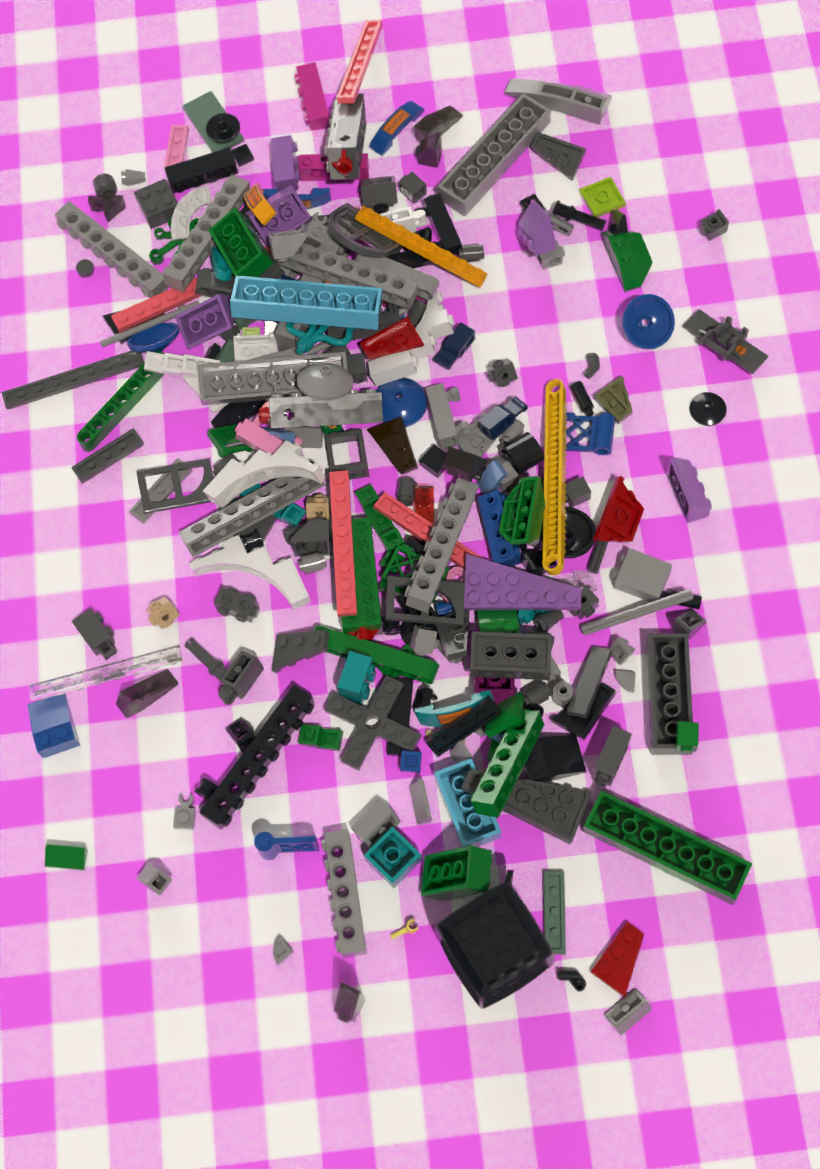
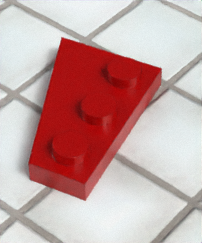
M408 317L360 342L369 360L425 346Z
M627 922L591 970L592 975L623 998H626L628 986L644 939V933Z

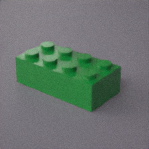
M234 207L208 230L235 277H259L274 264L249 220L237 208Z
M470 845L425 855L421 896L442 901L488 891L490 886L492 850Z

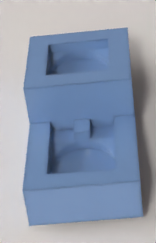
M493 460L480 476L477 485H479L483 494L492 492L500 488L499 483L508 474L498 460Z

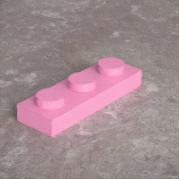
M171 124L164 167L184 161L189 134L188 125Z

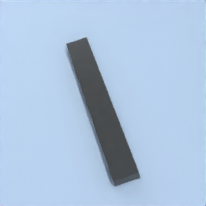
M131 350L3 391L1 393L5 407L9 410L137 369L144 363L142 353Z

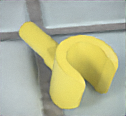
M409 920L406 927L391 934V938L394 939L406 933L415 934L419 927L411 929L409 925L413 924L416 920Z

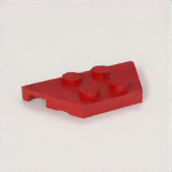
M622 476L616 477L594 535V541L630 543L634 539L644 508L637 501L633 491L627 489L623 483L625 479Z

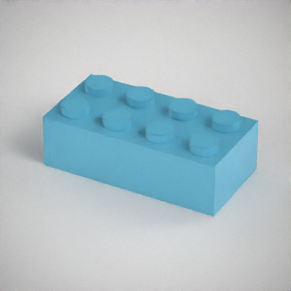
M471 758L434 772L437 786L461 847L470 845L479 847L502 838V832L496 817L476 814L471 803L472 795L460 790L468 771H477Z

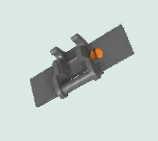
M699 309L683 325V328L701 339L700 344L707 345L723 356L725 361L732 360L752 375L769 358L767 354L746 341L749 333L748 328L743 327L740 332L732 326L733 318L730 316L726 317V321L723 324Z

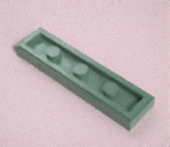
M544 871V933L554 955H566L564 871Z

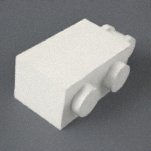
M411 206L380 214L387 217L390 221L402 225L412 233L417 231L416 228L427 224L425 211L417 210L412 212Z

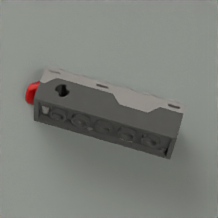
M358 93L355 103L338 104V94H336V100L332 103L333 110H331V119L329 120L328 137H326L325 157H328L327 173H330L331 180L359 179L367 126L364 93Z
M376 389L362 390L363 393H358V390H351L346 396L335 400H317L308 396H302V393H289V397H283V394H270V398H266V402L259 408V422L261 424H268V428L383 422L382 392L376 393ZM286 409L288 412H291L289 419L283 415Z

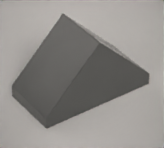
M691 609L674 620L672 630L676 634L688 633V638L690 639L707 621L694 609Z

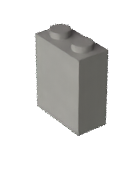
M629 548L627 554L623 553L619 564L622 566L620 571L616 570L612 579V581H615L614 588L649 602L658 600L662 595L673 564Z

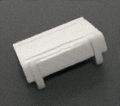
M273 332L265 335L242 336L241 333H237V336H233L235 361H246L278 351L276 337Z

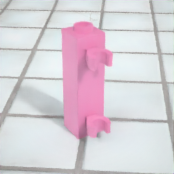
M259 413L253 422L245 419L243 423H238L234 430L237 432L235 439L255 451L260 449L265 453L270 452L273 455L284 443V441L260 427L262 424L259 422ZM297 436L295 443L301 446L303 439Z

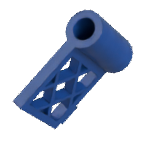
M566 412V421H572L574 426L566 431L567 436L573 441L566 445V451L594 452L602 456L612 453L615 417L611 413L603 412L596 417L575 416V413ZM584 422H592V427L587 431L581 427ZM578 428L583 434L575 439L570 433ZM587 437L590 440V446H581L578 442Z
M263 831L254 838V845L265 860H273L279 853L319 851V843L316 836L274 838L271 833Z

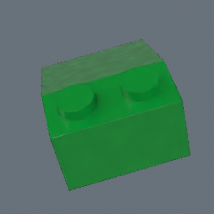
M476 610L479 632L520 633L516 610Z

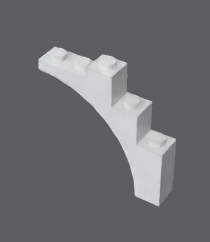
M436 291L433 299L428 300L424 315L415 328L425 345L424 347L382 356L368 362L370 376L376 387L416 374V366L419 365L418 359L436 353V339L454 333L453 325H455L453 315H449L441 303L444 302L441 291Z
M286 440L273 455L270 452L265 453L259 449L246 464L243 461L238 462L232 458L203 492L212 503L220 508H224L233 498L246 489L270 479L302 477L321 484L326 478L322 473V467L315 462L312 464L301 452L303 449L294 442L292 444Z
M239 535L232 536L221 542L224 549L215 550L203 558H196L189 564L195 577L209 572L225 570L240 571L262 578L282 593L293 611L311 603L292 558L282 559L273 565L265 546L254 548L247 554Z

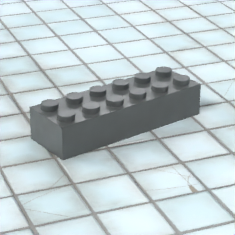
M688 633L648 634L647 662L652 755H692L676 751V727L678 721L693 722Z

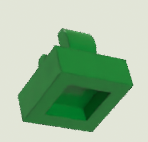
M387 551L379 564L381 568L386 569L394 551ZM397 554L396 557L399 563L406 561L404 556ZM397 568L390 570L389 572L394 575H397L399 571Z

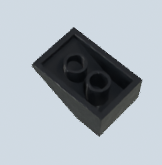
M574 734L538 738L523 767L527 780L545 783L587 772L577 736Z

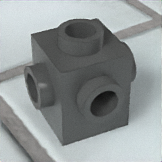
M508 358L495 360L488 366L489 372L487 375L489 381L493 382L497 387L508 386L510 382L518 379L514 364Z
M586 586L582 589L581 610L569 611L580 620L585 616L588 618L599 606V599Z

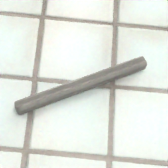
M687 589L581 626L583 635H588L692 600V591Z

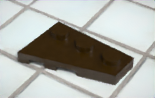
M402 417L367 429L401 475L418 469Z

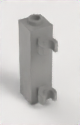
M319 212L313 215L309 223L302 224L299 228L305 229L308 232V237L303 243L316 248L323 243L328 227L324 225L327 222V216L323 217L322 221L318 219Z
M443 383L427 387L426 392L442 450L459 446L458 436H468L471 433L467 421L455 426L449 402L461 400L458 387L451 388L447 392Z

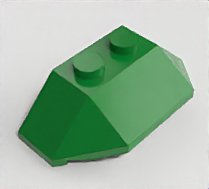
M608 230L601 232V237L624 292L641 288L653 264L641 233L630 230L627 233L614 235Z
M540 476L521 478L518 482L519 484L504 501L499 533L511 545L529 544L540 537L545 510V499Z

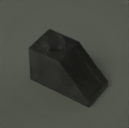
M435 133L421 140L420 146H417L415 151L418 164L438 168L442 157L441 133Z

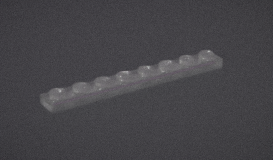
M176 645L29 685L31 702L41 701L55 695H63L66 692L82 690L92 685H100L103 682L119 680L129 675H138L148 670H156L166 665H175L183 661L181 647Z

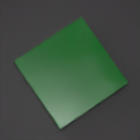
M520 691L497 704L502 713L486 724L485 734L489 738L521 721L524 695Z

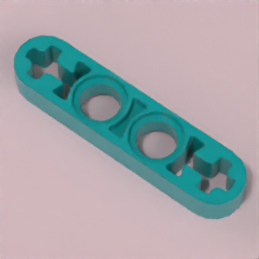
M212 247L210 260L215 277L223 281H230L232 271L219 248Z

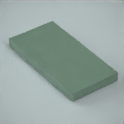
M212 91L182 105L184 112L211 152L228 147L233 148L244 142V137L240 132L235 139L225 143L215 142L207 135L206 125L210 118L220 113H227Z

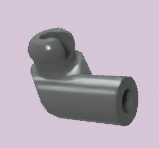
M588 353L586 356L590 366L583 375L587 379H591L600 369V360L596 353Z

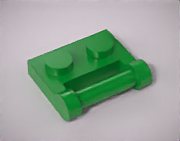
M238 424L208 429L207 436L216 447L220 458L227 457L228 454L254 451L244 443L230 447L225 446L240 443L239 440L235 439L237 432L234 431Z

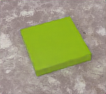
M611 176L579 189L583 201L591 215L599 218L614 212L616 209L619 210L626 207V202Z

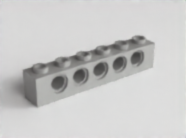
M349 830L324 833L325 839L321 841L323 852L327 851L328 859H324L326 872H330V879H327L328 891L333 893V899H330L331 912L335 911L336 919L333 920L334 932H338L339 940H335L337 953L341 952L343 958L367 954ZM336 849L343 850L342 856L338 858L333 856V852ZM344 869L346 874L343 877L335 876L337 870ZM341 889L349 890V894L345 898L338 896ZM350 909L352 914L348 918L341 917L342 911ZM348 929L355 931L354 936L350 939L344 937V933Z

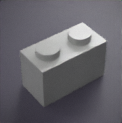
M378 800L350 829L360 841L371 848L392 826L396 828L401 821L389 807Z

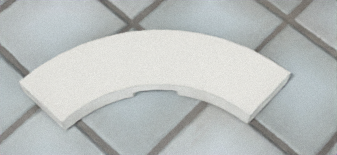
M209 186L200 187L189 192L178 202L171 220L172 240H186L189 236L190 221L194 211L201 206L212 203Z

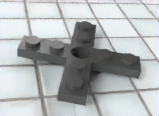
M386 675L369 709L336 693L332 694L324 709L325 712L358 727L341 759V763L359 771L376 738H381L406 751L415 750L422 737L421 734L388 719L404 687V683ZM370 719L380 721V725L376 729L367 728L366 723Z

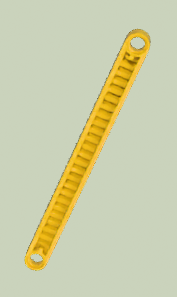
M553 379L548 382L545 397L543 568L549 575H558L564 569V553H566L565 481L567 479L565 475L567 473L565 468L567 466L565 462L567 460L565 456H567L566 387L559 379ZM560 386L558 391L552 392L554 387ZM558 561L555 568H549L550 563Z

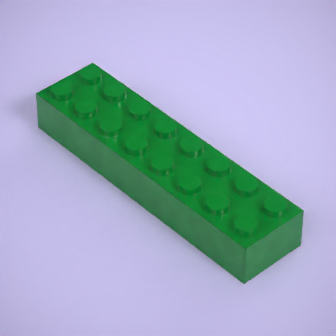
M602 790L583 827L584 833L731 905L735 903L753 864Z

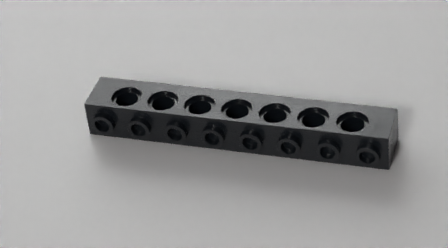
M292 686L199 811L204 819L220 830L230 824L233 813L241 809L247 794H251L255 790L256 782L259 778H263L266 775L267 767L271 762L277 760L281 748L289 744L292 733L295 730H299L302 726L303 718L306 714L309 715L313 711L315 702L312 696L297 686ZM294 707H298V708H299V711H298L297 713H295V714H291V713H290V710H291L292 708H294ZM281 723L288 724L285 729H278ZM269 739H276L273 745L266 744ZM257 755H264L263 760L255 761ZM251 770L252 775L250 777H243L245 771ZM233 787H241L238 793H231ZM227 802L228 807L225 810H220V804Z

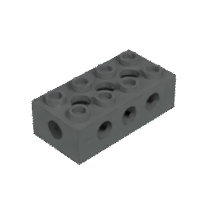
M472 631L470 677L550 680L552 635ZM492 653L495 656L489 657L487 654ZM513 654L515 657L510 658L506 655ZM527 655H533L534 658H528Z

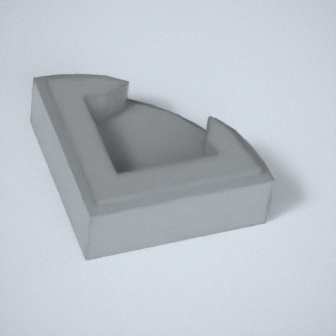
M616 670L617 682L626 691L634 693L636 672Z
M281 936L276 939L273 947V958L276 964L279 965L294 952Z

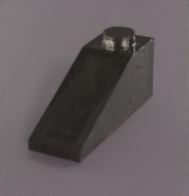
M450 105L426 115L414 126L415 139L428 148L463 117V114Z
M166 669L121 690L116 705L127 719L146 709L178 686L179 683L171 672Z
M341 982L334 1012L338 1015L337 1019L343 1023L348 1024L349 1021L354 1023L366 1000L359 990Z

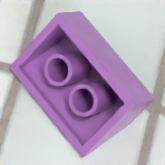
M291 135L271 138L273 174L276 188L279 192L291 184L295 191L299 189L298 181H301L300 172L297 170V166H300L299 158L296 156V152H298L297 141H293Z
M291 184L267 199L277 214L265 226L251 210L246 212L267 247L270 246L269 233L295 230L312 219Z
M531 201L518 223L519 230H517L520 241L522 240L524 245H527L529 250L533 251L537 256L556 250L557 247L550 215L536 201Z
M217 294L175 316L187 350L234 327L235 318L231 317V299L229 295Z
M673 457L669 461L667 477L686 522L690 523L709 517L712 504L710 499L705 497V488L703 483L699 482L697 478L698 472L696 467L692 466L688 459Z

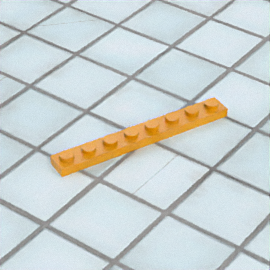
M362 206L356 214L355 220L480 288L484 283L488 273L469 264L464 259L456 257L451 252L438 247L435 243L423 239L420 235L412 233L402 225L390 221L387 217L381 216L371 208Z

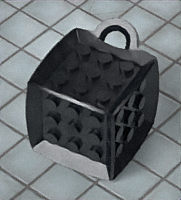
M510 869L507 870L504 883L491 888L462 905L439 922L434 931L455 973L480 1009H485L515 993L552 966L555 959L533 915L511 887L514 870Z

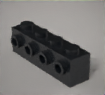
M230 147L164 167L173 194L230 177L231 174H238Z

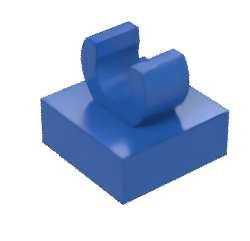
M402 751L400 771L421 773L422 752Z

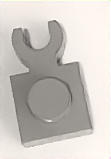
M180 794L178 801L181 804V808H175L173 828L194 830L196 809L191 808L195 801L194 796L190 794L189 801L184 802V796Z

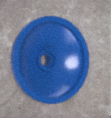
M644 294L635 297L628 303L623 312V332L626 338L638 348H658L670 339L674 331L675 317L673 310L668 302L660 296ZM643 319L646 321L645 326L642 325Z
M161 323L132 335L128 339L127 345L134 352H162L177 338L180 329L176 323Z
M401 378L380 385L376 390V393L382 392V423L402 417L405 426L409 427L417 423L426 412L428 404L426 392L419 383L412 379Z

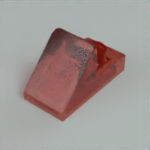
M415 485V512L434 524V486Z

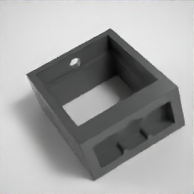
M350 429L346 432H332L325 435L331 472L348 470L349 480L370 477L362 429ZM359 441L363 463L335 467L332 445Z
M613 725L594 767L592 779L595 780L596 784L606 787V785L611 787L629 747L632 733Z

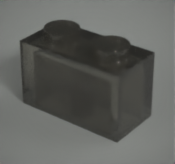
M449 446L441 468L448 470L447 474L458 477L460 474L462 475L461 479L469 482L472 479L480 481L487 459Z

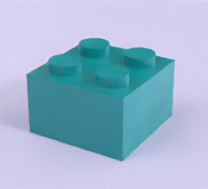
M349 651L337 685L340 696L359 705H363L364 700H368L370 682H374L377 674L372 657Z
M393 826L363 855L365 861L393 889L422 861V855Z

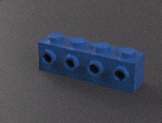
M497 489L477 497L493 562L508 567L522 563L520 546L511 545L499 533L504 501L507 495Z

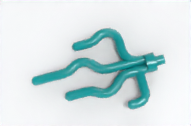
M287 322L286 330L290 334L301 338L297 342L298 348L296 349V352L300 355L303 352L308 353L314 344L318 342H327L334 346H345L351 342L353 331L355 330V328L347 327L345 337L343 339H336L324 334L331 326L321 325L316 329V325L308 324L309 330L303 332L293 327L296 323Z

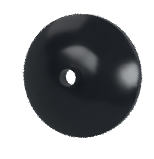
M565 507V537L569 540H565L566 553H564V558H576L587 553L594 545L595 541L593 538L596 533V527L593 520L583 511ZM542 522V528H541V534H540V542H541L542 546H543V522Z

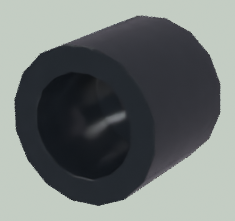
M529 432L524 433L501 448L502 458L511 464L518 475L544 461V453L539 443Z

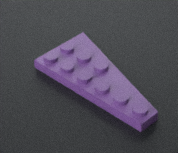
M466 554L464 610H581L582 590L580 588Z

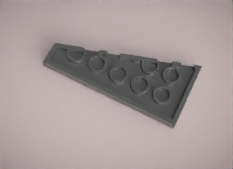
M469 770L460 790L473 795L485 772ZM517 779L502 811L571 844L592 791L575 790L573 787L564 788L545 782Z

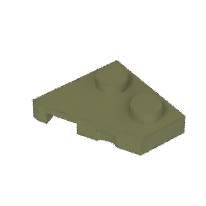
M622 375L594 395V399L601 407L615 417L617 424L633 412Z

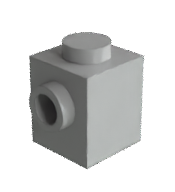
M414 625L409 646L415 651L414 654L420 656L432 654L433 649H436L438 643L436 638L437 631L430 627Z
M149 862L136 878L159 896H161L173 880Z

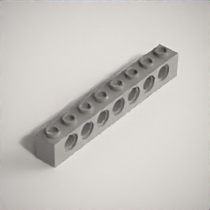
M232 174L228 180L224 181L221 190L215 194L213 202L207 206L206 212L198 219L195 228L191 229L186 241L182 242L178 253L173 255L171 263L163 270L166 286L182 292L186 290L209 256L211 248L216 246L208 230L234 207L240 210L245 203L244 195L250 190V181Z
M68 201L54 214L57 220L56 224L60 229L67 230L68 234L73 239L77 238L84 248L91 249L92 253L97 258L101 257L108 267L115 268L117 273L122 278L126 277L132 286L139 287L146 297L156 296L166 288H169V286L165 285L163 274L72 202Z
M302 243L294 256L288 258V261L278 262L276 259L277 265L333 284L382 288L383 301L409 310L418 295L419 282L348 259L345 256L330 253L327 250H322L309 244Z
M280 477L178 533L191 556L195 557L325 486L324 481L320 484L314 480L302 477Z
M457 478L456 483L451 484L448 492L450 497L445 498L442 506L444 511L439 512L436 520L438 525L432 528L430 534L432 540L431 542H426L424 547L426 554L425 556H420L417 564L420 568L418 571H414L411 578L413 584L412 586L408 585L404 596L407 597V606L428 613L477 495L479 485L461 478Z

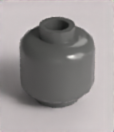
M102 173L94 178L93 187L99 198L107 200L114 197L117 193V185L112 175Z

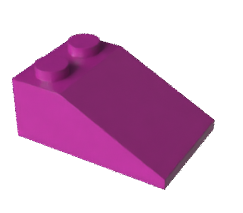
M492 653L487 654L489 657L495 656ZM508 654V655H506L507 657H510V658L514 657L513 654ZM474 677V694L491 690L494 700L498 704L515 694V680L511 678Z

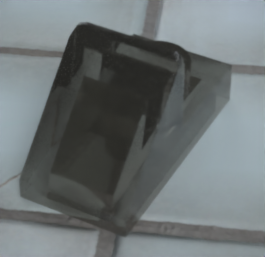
M123 195L88 196L91 211H104L107 222H110L126 208Z

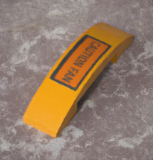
M255 183L244 195V199L254 215L265 226L277 212L263 195L264 191L261 186Z

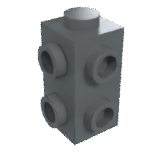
M221 587L214 602L219 614L223 616L231 615L243 623L246 621L252 623L254 617L257 618L260 611L257 599L253 595L240 594L237 590L230 587L228 589Z

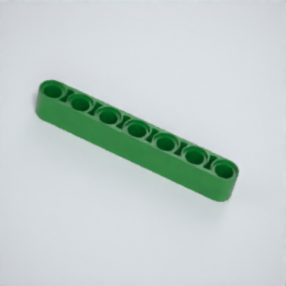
M144 362L78 432L76 438L82 450L86 452L93 451L165 374L144 371Z
M314 626L313 631L326 630L330 633L327 653L347 659L349 651L372 657L375 668L381 667L391 673H396L399 670L400 676L426 684L434 683L440 666L435 661L365 639L360 640L355 636L323 626Z

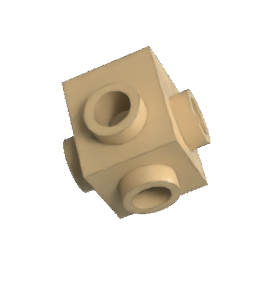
M318 494L314 497H307V521L315 520L316 518L329 519L330 521L332 514L330 496Z
M164 596L152 602L146 610L149 614L147 618L154 627L157 625L161 629L172 625L173 620L180 616L171 602Z

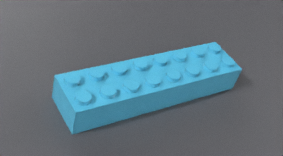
M236 276L230 300L231 317L378 330L382 307V288Z

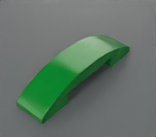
M370 484L356 491L355 495L366 517L371 518L372 528L386 550L391 551L397 545L405 544L404 539L392 521L374 509V504L379 497L373 486Z

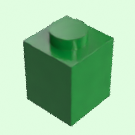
M678 721L676 727V751H681L683 754H692L698 748L699 723Z

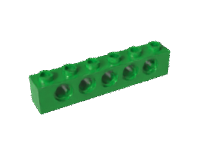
M523 709L521 721L504 732L501 743L496 748L484 776L480 779L479 785L471 797V803L476 814L499 818L545 725L540 711Z

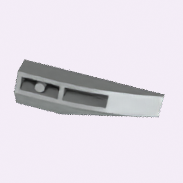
M510 79L504 91V94L519 98L524 93L547 108L601 124L613 96L581 85L529 79Z

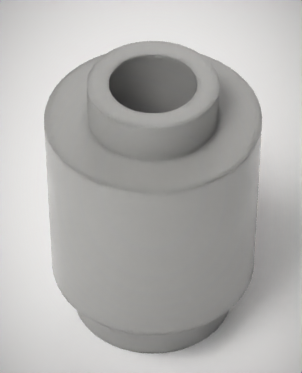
M516 419L506 431L499 435L503 445L522 435L524 432L523 428L525 427L523 422Z
M323 552L301 556L302 560L298 561L301 572L305 571L306 575L321 571L327 567Z
M559 682L553 689V701L558 706L569 705L573 697V688L567 682Z

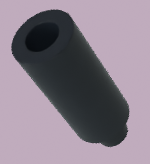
M582 381L573 383L570 389L582 413H586L587 416H593L594 412L592 409L594 405Z
M671 590V593L664 591L662 598L681 591ZM693 594L692 600L677 605L699 610L702 596Z

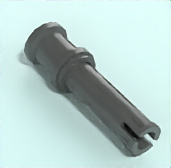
M194 638L189 639L191 644L187 641L185 648L208 668L211 676H215L220 681L227 671L223 666L224 663L219 660L216 661Z

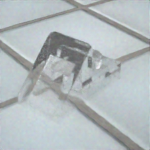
M575 570L573 571V576L557 581L580 588L581 590L586 586L592 592L597 590L592 573L588 571Z

